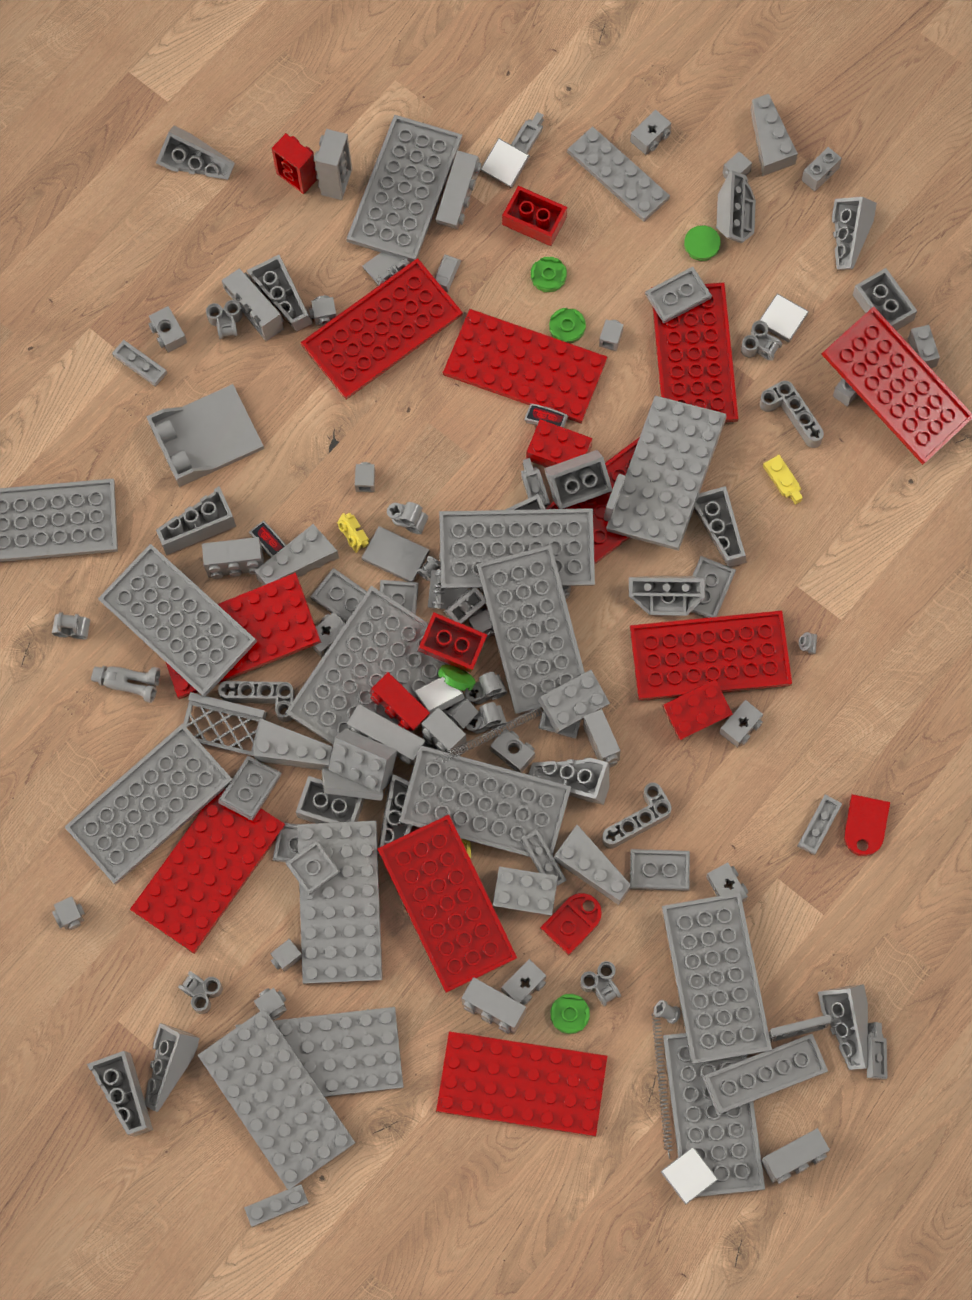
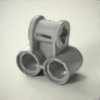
M230 300L225 304L224 308L216 303L210 304L206 308L207 318L211 325L217 326L219 339L231 335L238 336L236 322H239L242 318L239 302ZM231 310H237L235 313H229ZM213 313H219L218 316H211Z
M756 321L752 325L751 334L742 341L741 352L748 358L754 357L758 353L763 358L771 361L774 359L777 349L781 348L783 344L778 338L768 334L766 322ZM756 330H761V331H763V333H762V334H758V333H756L755 331H756ZM751 344L754 348H748L746 345Z
M407 502L406 505L392 503L387 508V515L395 525L406 527L408 531L415 534H422L428 520V515L422 512L423 508L413 502Z
M59 612L54 617L52 635L87 639L90 619L81 617L79 614L73 616L64 615L63 612Z
M488 672L480 676L479 681L475 683L472 690L468 691V688L465 690L466 698L475 704H482L490 699L495 700L507 694L500 675H495L494 672Z
M490 702L479 708V712L467 724L466 728L480 734L489 729L498 728V726L506 724L507 721L501 706H496L495 702Z
M602 962L598 966L597 975L594 972L588 971L581 976V988L585 992L595 991L604 1007L612 999L621 997L618 988L612 981L615 976V966L611 962ZM608 967L611 969L612 974L604 976L601 974V969ZM588 977L593 978L595 984L593 986H586L584 979Z
M189 971V976L178 988L192 997L191 1006L197 1013L205 1014L211 1008V1002L208 998H216L221 995L223 991L222 984L215 977H208L203 981L200 977ZM211 983H217L218 987L215 991H208V986ZM200 999L206 1000L203 1008L196 1007V1003Z

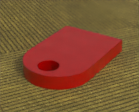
M851 795L844 841L852 853L858 856H870L881 848L885 836L890 802ZM859 841L866 842L868 849L864 851L858 849L857 843Z
M578 893L572 895L540 929L566 954L570 955L600 923L602 915L601 906L589 894ZM590 901L594 904V909L586 911L583 908V904Z

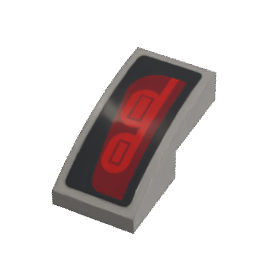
M530 404L524 420L526 423L538 425L541 419L564 428L568 415L548 407Z
M264 520L249 531L252 538L259 537L263 550L270 557H273L286 546Z

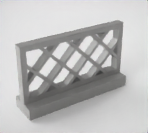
M190 692L189 704L183 724L186 728L193 724L195 725L199 733L194 735V737L201 744L253 756L260 718L265 720L267 712L220 699L203 697L202 695ZM193 706L200 707L204 713L195 720L191 715ZM214 711L219 712L222 719L213 724L208 715ZM237 716L241 723L231 729L227 719ZM206 717L211 726L201 731L196 722ZM251 720L258 722L257 729L252 733L245 726ZM224 721L229 731L220 736L215 726ZM243 726L248 735L238 740L233 731ZM213 729L217 738L207 741L203 734ZM231 733L236 742L227 746L221 738ZM249 737L253 742L251 751L244 750L240 744Z

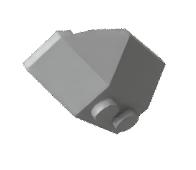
M732 170L729 172L718 193L716 228L725 237L743 243L754 234L756 200L747 182V176Z
M693 576L629 577V597L649 615L687 616L705 598V578Z

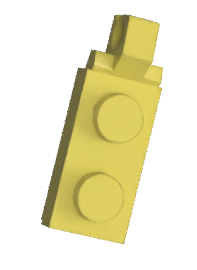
M778 455L763 463L764 469L782 496L790 497L795 505L800 503L803 497L799 492L801 490L799 483L781 456Z

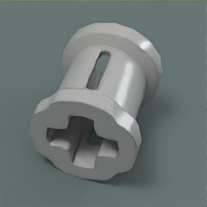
M428 556L425 565L417 572L422 578L430 581L431 569H440V562Z
M660 1000L654 1008V1015L656 1017H663L671 1024L677 1022L681 1014L679 1007H672L665 1000Z

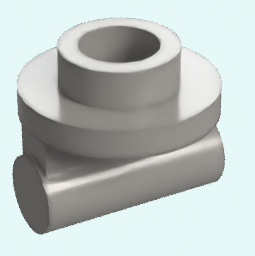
M804 633L799 639V648L809 654H816L817 634Z

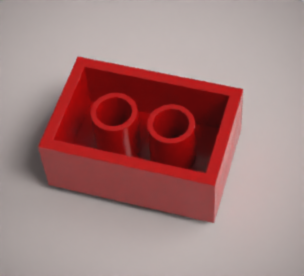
M285 133L271 148L276 174L302 194H305L318 180L317 171L315 170L314 152L309 147L301 145L296 137Z
M518 186L502 214V225L552 247L567 218V207Z
M540 419L526 451V459L530 458L533 463L550 467L589 453L592 448L593 438Z
M433 612L417 651L471 673L487 634Z
M389 672L371 688V700L378 706L381 704L389 718H395L399 722L398 726L411 733L430 714Z
M716 679L662 705L678 740L733 715Z

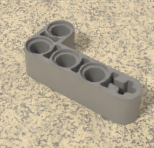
M781 381L762 392L760 408L763 411L770 412L781 406L806 445L811 448L820 446L824 435L823 429L791 382ZM787 390L789 393L783 394L780 391ZM769 398L773 402L767 403L764 399ZM790 405H797L799 408L793 409ZM804 419L807 420L809 423L803 424L800 422V420Z
M225 681L219 685L218 692L224 701L232 703L275 704V711L280 721L289 722L293 719L287 714H280V711L283 708H289L295 699L294 689L288 682ZM230 689L231 691L229 692V694L225 695L227 690ZM246 689L252 690L248 696L242 694ZM264 690H271L268 696L261 695ZM283 690H289L290 694L288 696H282L281 692Z
M649 783L646 785L643 797L648 805L647 807L604 830L602 842L605 847L615 848L669 818L671 804L659 784ZM649 790H655L658 793V795L656 797H650L647 792ZM664 806L667 808V812L661 814L657 811V808ZM646 815L651 821L643 823L640 817ZM631 825L634 830L632 832H625L623 827ZM608 835L615 836L614 841L611 839L607 840Z

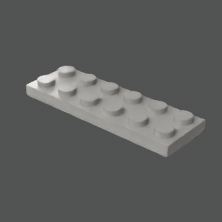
M591 127L567 149V153L644 222L670 199V195L594 127Z
M810 1034L702 1077L716 1112L719 1115L826 1073L828 1069L813 1034Z

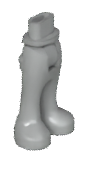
M95 666L91 681L98 682L99 685H104L114 690L140 695L144 701L152 703L157 692L155 686L159 685L160 668L152 667L149 672L145 673L122 667L102 666L101 668ZM127 680L139 681L153 686L136 685L127 682Z

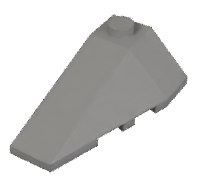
M173 126L168 132L156 161L157 164L171 171L189 172V174L197 173L227 180L235 165L233 161L177 126Z
M865 197L835 199L832 222L835 223V232L833 234L837 243L835 257L838 270L854 268L873 224L876 202Z
M584 758V760L570 759L561 762L532 763L528 774L571 786L570 796L604 805L609 790V763L594 758Z
M864 984L819 991L821 1011L823 1016L830 1014V1025L832 1027L830 1030L832 1035H836L838 1039L839 1049L849 1070L868 1068V1002Z
M163 1023L159 1024L153 1043V1049H156L155 1059L150 1064V1068H153L152 1078L148 1081L145 1104L148 1108L156 1112L160 1110L193 1059L198 1048L199 1037Z

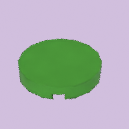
M705 225L691 228L684 239L685 251L691 258L698 261H708L716 256L721 245L720 236L717 231Z
M540 258L531 268V281L540 291H557L566 282L567 269L562 264V261L557 258Z
M562 308L551 316L549 330L553 338L567 343H574L579 341L584 335L586 323L583 315L578 310Z
M442 665L438 671V676L445 678L444 682L447 685L458 690L465 691L468 688V691H470L476 683L472 675L452 665Z
M564 994L552 1004L550 1010L551 1021L560 1032L576 1034L587 1026L590 1010L587 1003L580 996Z

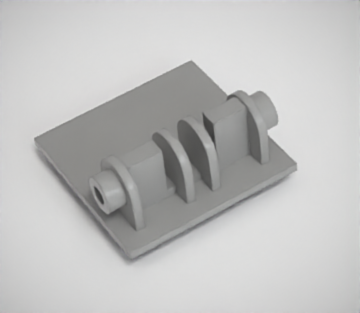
M381 252L362 267L379 286L410 263L406 258L403 260V258Z
M431 569L428 607L447 609L466 593L468 588L441 589V570Z

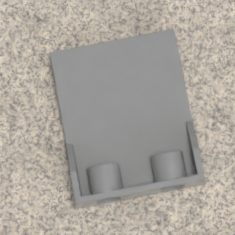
M233 384L183 407L162 409L146 416L179 487L264 449Z

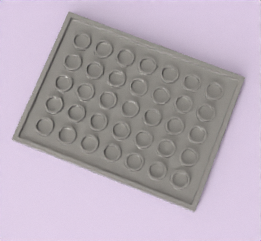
M370 586L285 714L332 745L338 734L344 729L350 730L347 722L358 704L398 725L399 722L395 718L391 719L384 712L385 708L381 704L378 706L371 700L370 691L389 672L420 702L414 691L440 678L438 671L442 665L447 664L417 651L429 623L373 586Z

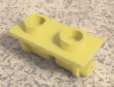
M342 513L337 522L338 527L346 536L349 546L357 553L361 546L365 548L369 545V538L363 529L356 531L361 526L354 515Z

